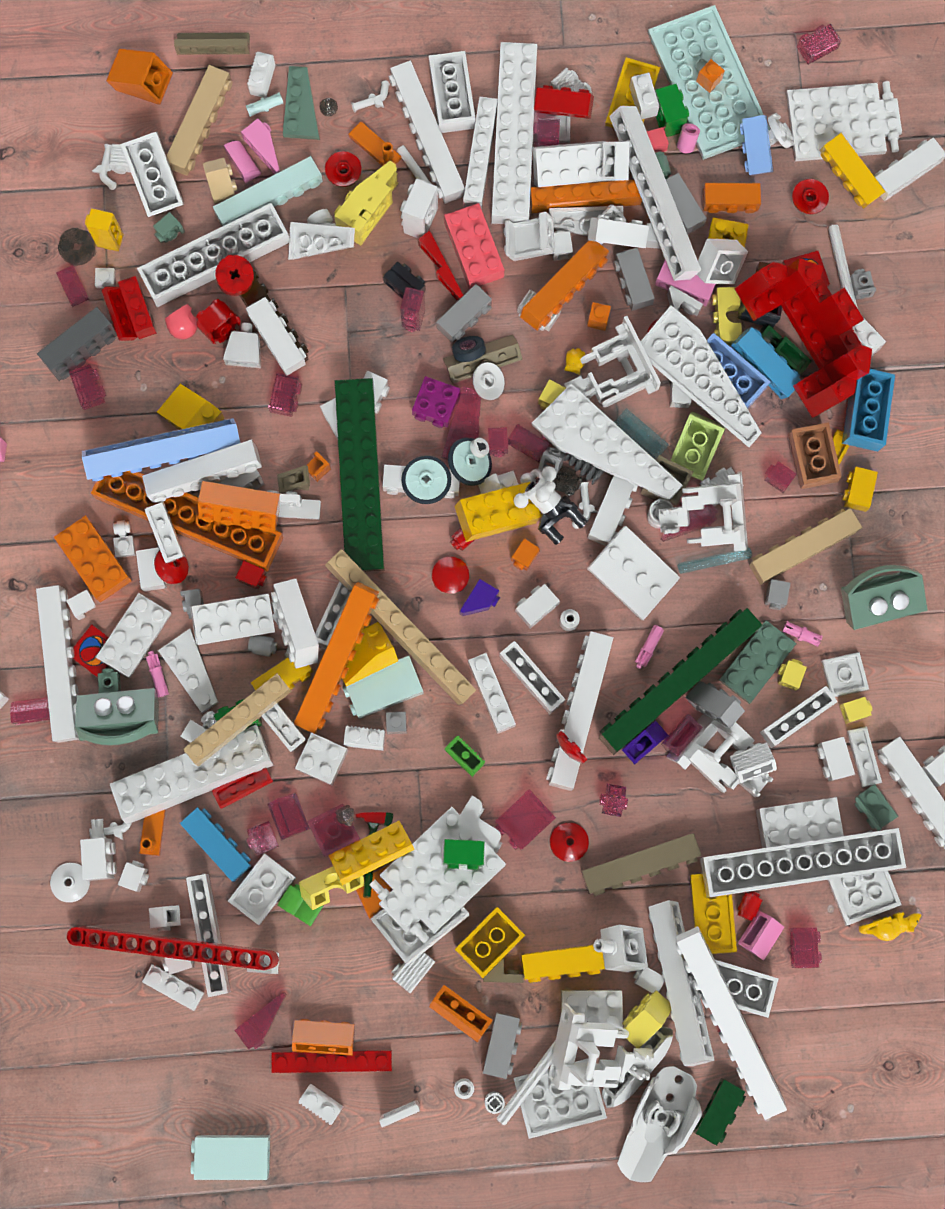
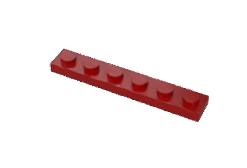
M392 1050L353 1051V1055L272 1052L271 1073L392 1071Z

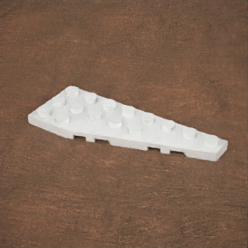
M671 305L640 341L651 364L745 445L750 447L762 434L761 430L701 330Z
M570 384L532 422V426L558 450L573 455L579 460H584L594 467L618 478L621 477L631 484L643 487L666 500H670L683 486L573 384Z

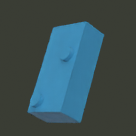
M870 369L869 374L856 381L855 393L848 397L842 444L877 452L886 445L895 374Z

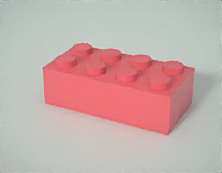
M478 203L445 214L444 224L468 288L471 289L475 284L481 286L504 278L505 270L480 204Z

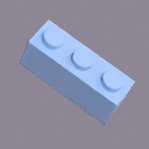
M761 115L742 119L743 123L740 124L741 135L745 137L742 148L743 153H747V161H745L746 172H749L751 176L773 172L767 116Z

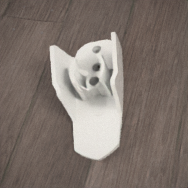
M675 1066L664 1067L655 1077H652L637 1106L633 1122L617 1162L620 1170L629 1180L651 1182L666 1156L676 1154L679 1149L685 1146L702 1116L700 1103L695 1098L697 1084L694 1078ZM680 1075L682 1080L676 1083L675 1077ZM668 1093L673 1095V1099L670 1101L666 1100Z

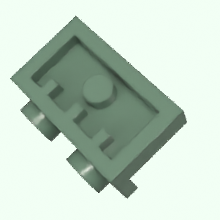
M876 784L855 797V806L860 813L864 812L867 815L866 821L872 829L876 828L880 831L882 827L899 816Z

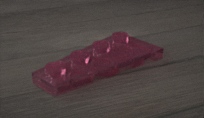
M462 387L441 455L443 459L448 460L449 450L455 441L466 437L478 438L481 397L474 389Z

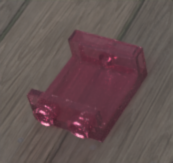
M529 789L495 820L497 824L495 829L502 836L506 834L510 838L508 843L515 850L518 848L522 850L556 817Z

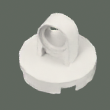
M774 113L768 117L771 128L768 131L770 146L779 141L787 149L794 145L792 141L794 140L793 135L787 124L779 121L781 116Z

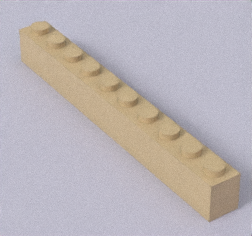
M342 549L325 564L329 571L350 592L358 582L379 591L377 598L380 601L376 609L372 608L371 614L458 705L463 704L476 691L467 679Z

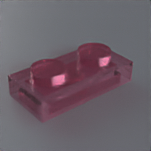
M73 265L56 272L72 307L90 300Z

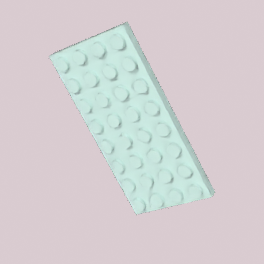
M716 6L705 8L648 29L647 33L670 85L677 83L678 89L682 90L683 104L689 110L687 124H694L700 129L696 145L702 159L704 160L742 146V143L745 142V137L741 135L740 124L743 123L742 119L764 114ZM710 59L725 70L722 81L711 93L696 82L699 71Z

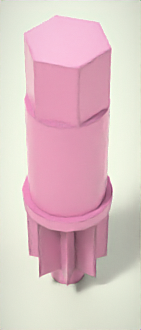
M657 625L653 626L635 660L637 668L641 669L642 666H647L664 632L663 628Z
M150 651L146 659L157 697L167 696L169 693L158 654Z

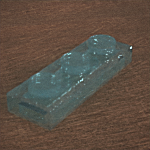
M627 408L614 421L618 427L655 460L669 446L666 441Z

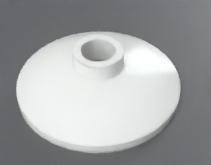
M486 362L480 364L475 369L473 385L478 395L486 400H494L502 394L505 385L504 376L495 364Z
M65 863L53 872L50 886L52 893L63 902H76L86 895L89 890L90 881L82 879L81 865ZM67 879H71L72 884L70 886H67L65 884Z

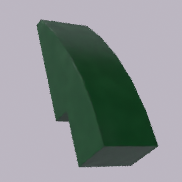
M770 325L763 326L759 331L762 334V338L775 348L774 351L787 361V365L798 372L799 375H802L812 360L786 336L782 337Z

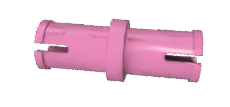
M786 621L784 625L786 627H783L782 630L783 633L785 632L798 638L797 640L806 641L816 647L819 646L820 640L823 637L807 630V627H799L789 621Z

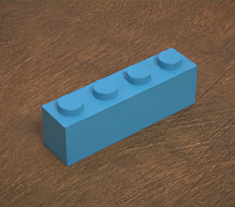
M753 327L746 329L731 344L741 357L771 381L768 386L780 399L788 398L795 391L793 385L801 381L800 375L787 365V361L774 351L775 348L762 338V334Z
M197 807L180 824L232 882H235L252 866L249 863L251 859L244 851L240 853L236 849L238 844L231 837L226 838L223 834L225 830L218 822L214 824L210 820L212 816L205 808L201 810Z

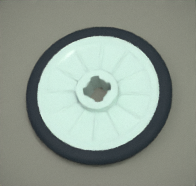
M466 437L453 443L448 453V464L452 474L458 481L468 486H477L489 477L492 469V460L490 453L482 458L474 456L470 450V444L475 439Z
M420 456L411 460L404 468L401 478L402 487L411 500L420 504H433L443 499L451 487V473L447 465L440 459L433 456ZM428 477L430 481L425 483L422 479Z

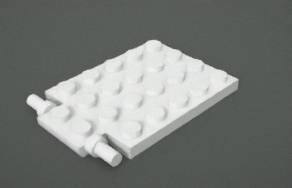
M885 81L882 83L884 93L882 100L879 98L877 83L787 90L786 97L790 128L794 139L792 141L794 142L795 161L823 159L820 149L840 133L843 134L858 156L885 154L887 151L885 137H888V141L891 143L892 152H898L899 135L902 134L898 100L893 97L890 82Z
M453 807L444 813L412 844L415 850L397 858L380 874V877L393 889L391 892L387 888L384 889L376 880L370 883V886L377 892V897L381 900L379 905L405 933L408 931L412 934L415 933L423 943L429 939V936L421 929L422 926L418 923L419 920L435 934L506 865L486 842L484 866L479 867V870H467V866H459V869H447V865H443L445 839L484 841Z

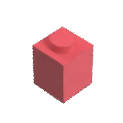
M664 127L647 131L654 152H666L669 143Z

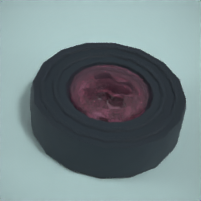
M479 336L463 337L452 346L454 358L460 362L477 360L486 351L484 340Z

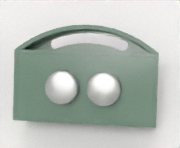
M901 565L879 566L860 574L847 586L841 587L846 623L853 630L928 611L923 576L914 568ZM888 571H900V572H898V573L880 575V576H877V577H874V578H872V579L867 580L868 578H870V577H872V576H874V575L883 573V572H888Z
M155 688L77 695L75 729L80 741L86 740L100 745H120L139 740L149 734L158 733L159 700Z

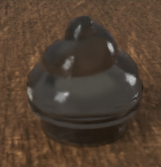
M325 98L320 102L319 108L323 115L330 117L337 112L338 105L334 99Z
M345 805L336 810V820L346 826H352L355 816L354 809L350 808L349 805Z

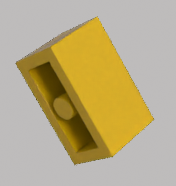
M855 467L851 472L849 471L846 482L849 483L848 490L845 489L842 498L845 501L844 507L864 512L870 508L878 472L860 467Z

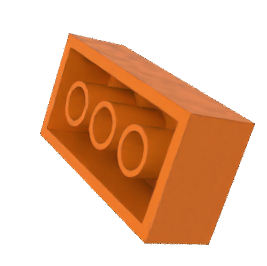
M202 481L198 498L199 519L205 522H221L228 526L232 524L239 525L246 529L257 528L264 532L276 531L280 509V494Z
M86 515L54 536V539L80 577L100 603L132 582Z

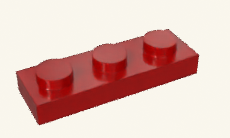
M104 287L101 291L118 340L134 341L137 335L120 287Z
M263 768L261 771L253 772L212 790V793L220 809H223L272 783L273 780L267 768Z

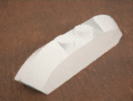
M662 1026L640 1047L653 1050L654 1061H650L649 1074L666 1055L672 1042L673 1029ZM626 1072L624 1082H619L618 1087H604L602 1098L606 1108L615 1107L625 1102L634 1094L645 1078L639 1080L629 1072Z

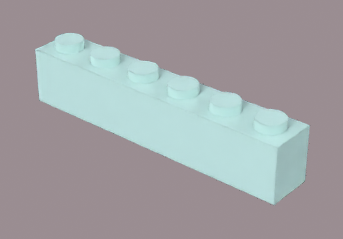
M310 156L213 206L215 215L223 227L270 203L274 207L283 205L288 199L294 196L299 197L304 191L318 187L323 182L322 175Z

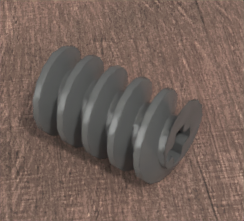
M567 454L564 461L570 459L569 466L576 464L574 470L578 471L581 469V476L587 474V481L593 479L592 485L604 473L603 470L594 467L584 460H579L573 455Z

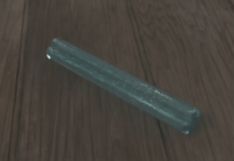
M747 548L745 551H731L681 562L678 564V571L682 574L749 559L752 557V552L750 548Z

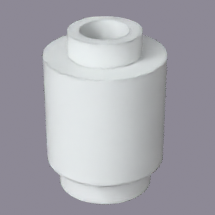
M572 609L565 610L559 620L561 628L565 631L575 630L580 621L579 614ZM571 617L573 621L568 622L566 618Z

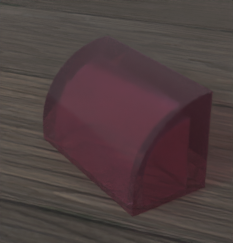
M48 697L12 702L10 706L11 723L18 725L50 720Z
M686 714L661 745L668 753L678 757L703 727L691 715Z
M296 793L277 798L267 804L281 841L310 829Z

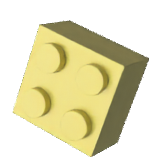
M657 990L651 995L647 993L640 1001L641 1004L639 1006L635 1005L628 1013L629 1016L622 1022L624 1025L623 1029L629 1031V1036L626 1039L636 1048H640L663 1026L672 1011L670 1002Z

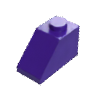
M479 579L461 608L460 615H471L487 611L491 606L495 607L501 598L498 596L499 590Z
M654 721L622 751L635 765L664 740L668 734L657 721Z

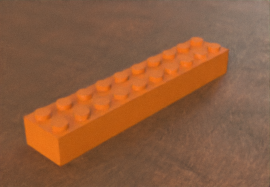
M126 471L118 477H111V475L103 476L104 479L96 481L91 491L95 499L147 521L149 520L144 509L158 504L156 502L153 503L147 497L142 477L144 474L139 472L131 473V471ZM184 493L179 497H171L164 501L176 533L241 561L244 560L267 572L269 571L284 538L281 532H264L257 528L246 529L239 525L232 524L228 526L215 521L205 522L199 519L198 497L189 493Z

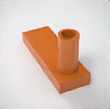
M361 121L348 134L356 144L382 166L389 161L397 164L401 160V155L393 149V145L390 142H384Z
M166 809L144 818L139 854L160 856Z

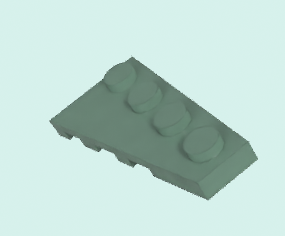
M289 66L283 137L320 140L307 67Z

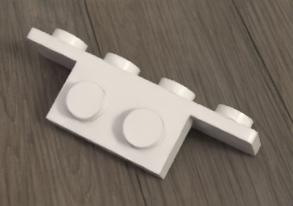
M268 490V491H267V492H272V493H278V491H274V490ZM288 491L286 494H280L278 517L318 520L320 519L321 501L302 499L300 495H297V492Z

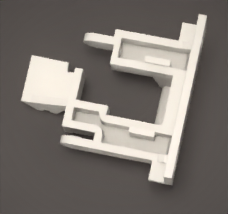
M628 316L623 318L621 325L615 327L618 336L593 347L591 353L580 359L582 364L596 359L598 365L601 366L617 358L622 363L627 376L615 382L613 379H609L598 385L592 372H590L585 379L579 376L564 383L566 388L573 384L588 399L596 395L599 403L603 402L604 408L643 389H646L647 393L651 394L659 390L661 384ZM629 355L637 369L636 372L633 371L627 359Z
M742 471L728 475L729 484L683 488V493L698 492V494L684 495L682 497V506L659 509L660 531L664 534L677 533L680 531L679 527L690 524L689 510L704 509L706 504L720 503L723 506L724 526L703 527L701 529L702 537L688 538L687 543H701V546L734 544V551H745L748 548Z
M705 714L698 719L667 755L669 760L678 763L683 769L692 764L722 793H725L727 790L718 782L719 780L726 787L733 790L740 784L753 797H759L761 795L759 792L768 782L774 780L768 773L740 783L735 771H732L723 763L719 764L721 756L731 745L736 750L745 751L754 745L753 742L755 740L736 722L729 729ZM718 731L725 738V741L712 753L703 747ZM679 750H682L677 756H675V754Z
M563 1003L548 1075L558 1089L570 1090L571 1085L616 1088L619 1082H624L626 1072H629L639 1080H643V1078L646 1080L650 1079L648 1070L650 1061H654L651 1048H634L633 1052H627L623 1046L618 1045L615 1060L600 1059L599 1064L596 1063V1059L600 1055V1051L596 1046L614 1047L615 1038H628L629 1031L623 1028H615L613 1024L584 1022V1013H576L568 1003ZM578 1047L589 1056L587 1063H575Z

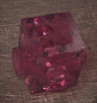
M607 783L605 794L601 793L599 805H602V814L621 817L623 809L626 810L628 805V798H625L626 787Z
M269 821L247 829L249 838H246L250 850L254 849L256 855L279 847L275 832Z

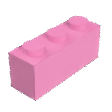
M666 259L655 283L656 286L665 290H669L670 286H673L701 302L704 306H707L716 285L704 283L697 275L690 280L674 281Z

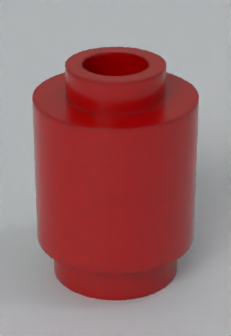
M462 528L450 536V543L456 550L460 549L463 551L475 541L466 542Z
M754 891L744 892L737 909L739 910L737 915L749 921H752L754 917L756 918L763 901L760 899V894Z

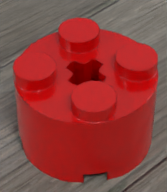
M228 255L216 267V281L219 288L225 294L239 296L251 289L254 282L253 267L244 257ZM235 272H237L239 278L235 277V279L233 280L231 273L234 274Z
M219 299L213 300L209 307L201 310L196 315L198 329L212 344H216L215 342L217 341L223 343L228 340L231 332L236 331V324L240 325L238 315L224 301Z

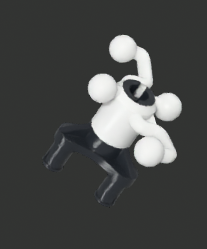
M549 466L545 467L543 471L534 469L530 473H525L521 476V484L530 482L524 493H519L514 497V504L518 508H524L530 500L542 512L538 530L557 545L564 538L553 526L557 521L567 517L581 529L588 523V519L580 513L576 504L571 502L566 495L560 496L554 490L556 485L552 481L556 478L557 473L553 467Z

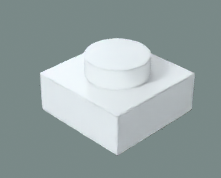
M95 268V287H115V269Z

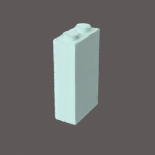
M410 656L399 659L398 662L347 687H342L346 698L350 697L353 703L349 705L353 716L357 715L359 719L424 694Z
M197 1135L195 1141L191 1143V1153H195L194 1161L191 1162V1174H194V1180H267L269 1178L270 1135Z

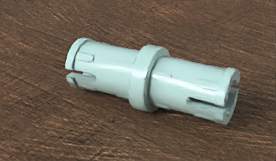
M280 92L270 97L260 98L261 100L246 105V108L251 117L263 111L268 112L269 109L284 104Z

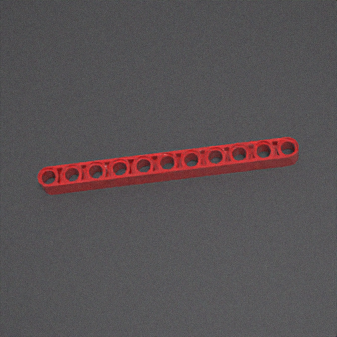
M87 926L73 927L67 932L68 942L71 945L257 970L272 969L279 962V957L275 951ZM78 931L81 933L80 940L77 938ZM96 934H98L100 937L98 943L95 940ZM115 936L118 938L117 945H115L114 943ZM134 938L137 941L136 947H133L132 940ZM152 940L156 944L155 950L151 948ZM171 943L175 948L173 953L169 949ZM190 945L193 947L194 951L192 955H190L188 952V947ZM208 948H210L213 953L211 958L207 955ZM227 950H229L232 954L230 960L226 958ZM246 953H249L251 956L249 963L245 960ZM266 955L270 958L269 965H266L264 962Z

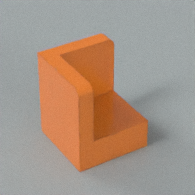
M316 451L314 453L315 457L307 466L309 474L318 482L331 468L330 464Z

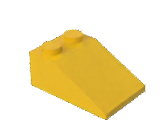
M179 384L157 411L160 416L179 430L224 419L222 411L182 384Z
M379 622L363 629L364 637L360 644H356L354 650L357 653L353 661H349L347 665L349 671L345 679L342 678L346 687L398 662L394 647Z

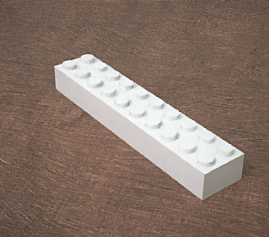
M501 42L491 224H505L507 220H510L512 223L529 220L537 44Z
M899 828L700 858L707 898L906 868Z

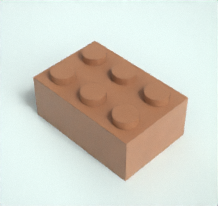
M829 422L792 429L788 436L800 488L805 489L838 482L841 478V472Z

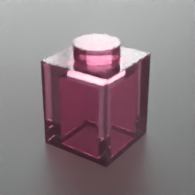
M507 427L488 428L490 455L503 457L505 454H508Z
M778 461L775 466L771 464L765 474L768 476L764 481L784 493L797 474Z

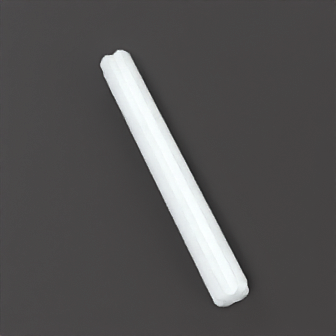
M837 224L831 225L828 231L841 288L845 287L857 307L839 226Z
M555 1041L498 1115L497 1120L502 1125L507 1124L551 1065Z

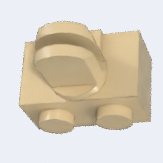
M225 158L203 163L214 204L221 203L234 196L237 186L235 179H230V175H233L230 164L226 165Z

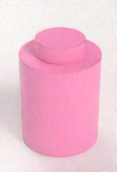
M684 124L682 126L676 145L680 152L687 154L694 151L700 134V129L696 125Z

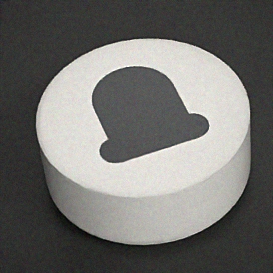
M476 438L471 442L470 450L474 456L482 458L489 453V445L483 438Z

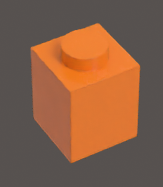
M710 59L699 71L696 82L711 93L722 81L725 70Z
M593 302L587 327L605 331L611 306Z
M524 538L511 558L513 566L519 570L525 569L527 571L539 554L540 548Z

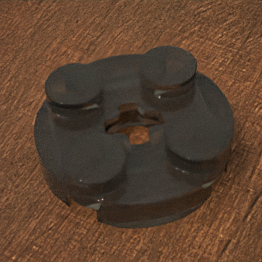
M71 228L61 235L58 251L62 259L70 265H83L96 255V243L87 230ZM75 243L78 245L82 244L79 250H73Z
M562 466L556 478L552 481L556 485L554 490L564 492L566 495H574L575 491L580 489L582 483L581 475L578 477L574 469Z

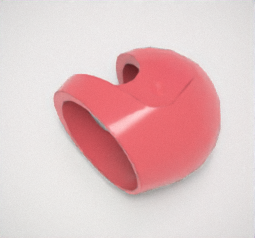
M188 304L165 318L168 331L177 339H188L197 331V319L192 315V308Z

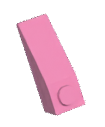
M256 119L241 131L243 140L275 175L280 170L270 134L271 129L266 122L262 123L259 119Z

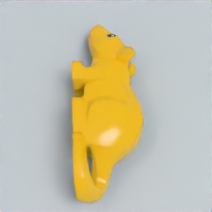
M897 912L893 914V918L885 916L858 928L862 934L874 935L882 941H891L905 931L914 932V928L919 923L922 915L913 913L903 918L904 912Z

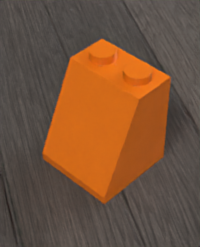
M119 49L106 81L116 91L160 105L173 72L154 52Z

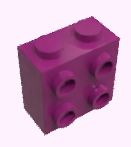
M425 376L412 408V416H415L414 418L421 422H425V420L432 422V425L438 428H448L460 396V388Z

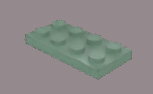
M765 620L719 681L750 704L797 643Z

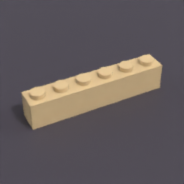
M211 65L208 66L167 154L171 170L188 176L189 172L194 169L197 154L200 155L203 149V141L209 137L210 126L212 123H215L218 116L217 111L224 104V96L232 87L229 72Z
M843 508L834 513L835 517L830 520L826 517L817 523L819 526L813 529L811 526L801 531L802 535L797 538L795 535L785 540L786 544L782 546L777 544L768 549L769 553L764 556L760 553L753 557V562L749 566L759 584L762 585L857 533L862 526L852 509L850 508L845 511Z
M278 674L274 675L183 750L193 763L199 767L292 691Z

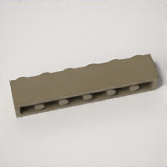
M692 833L583 870L581 873L588 894L593 893L594 896L605 893V888L612 886L614 890L623 887V882L628 880L632 884L641 881V876L649 874L652 877L661 874V869L668 868V871L679 868L678 863L686 861L688 865L697 862V857L702 855L695 835Z

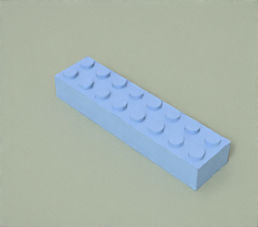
M232 418L82 451V460L87 480L99 481L104 479L103 476L107 475L118 477L126 471L136 473L150 466V469L161 467V464L169 462L171 465L180 463V459L188 458V460L199 457V455L209 454L239 444L240 438L236 422Z

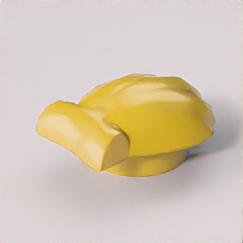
M580 348L569 350L566 353V367L564 370L580 375V371L585 363H581L580 359L586 355L585 352Z

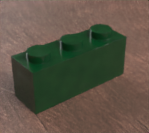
M721 1078L693 1132L716 1146L719 1142L722 1143L727 1135L725 1130L728 1124L732 1125L736 1118L735 1111L737 1107H741L745 1101V1091Z

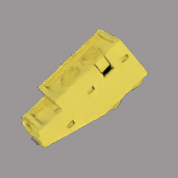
M392 161L387 162L356 186L353 191H349L345 197L346 201L342 206L339 205L334 212L336 226L355 228L354 242L360 246L393 203L392 191L398 185L397 167Z

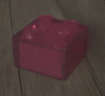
M344 804L307 821L325 858L361 840Z

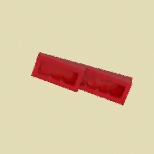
M429 230L418 239V246L438 268L436 278L458 302L464 295Z

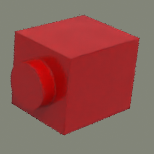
M244 560L235 577L237 581L256 590H259L260 586L263 587L267 580L264 569Z

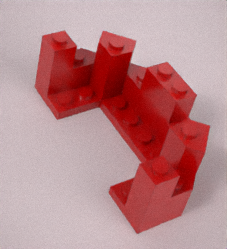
M801 258L789 266L772 262L734 289L753 321L780 305L782 306L819 368L818 371L793 385L813 418L855 393L856 381L869 374L873 348L862 345L852 328L862 322L864 318L845 287L831 294L824 280L821 279L823 266Z

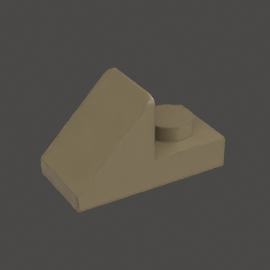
M307 465L277 475L279 493L285 494L288 491L298 489L309 490L310 480Z
M502 958L483 978V982L523 983L524 975L519 974V970H507V974H504V958Z

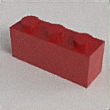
M543 85L542 88L537 87L534 111L537 113L591 119L594 96L589 93V90L579 89L576 92L571 91L572 89L567 87H561L560 90L553 89L554 87L549 85Z
M133 276L118 281L131 322L139 340L157 334L137 277Z

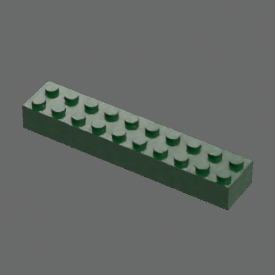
M373 378L335 380L344 552L363 572L385 571Z
M748 608L744 611L739 609L729 619V624L725 621L717 628L715 636L710 634L700 644L702 646L700 649L695 647L686 656L688 658L686 661L680 660L672 668L674 672L671 674L669 672L665 673L657 681L659 683L658 686L653 684L643 693L645 696L643 699L638 697L628 706L630 708L628 712L624 709L614 718L616 722L613 725L609 722L601 729L599 739L613 755L620 751L763 625Z

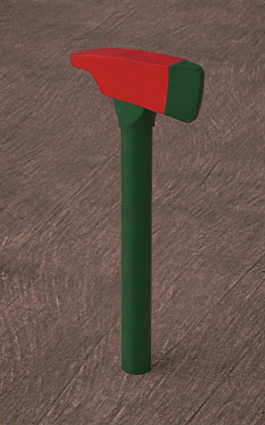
M388 812L355 814L356 818H362L368 824L369 835L377 832L379 825L389 826L393 821V813ZM373 870L365 874L364 898H371L372 887L370 883L373 880Z

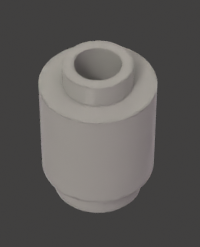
M261 635L250 636L248 651H252V654L271 657L272 653H276L277 642H275V638Z

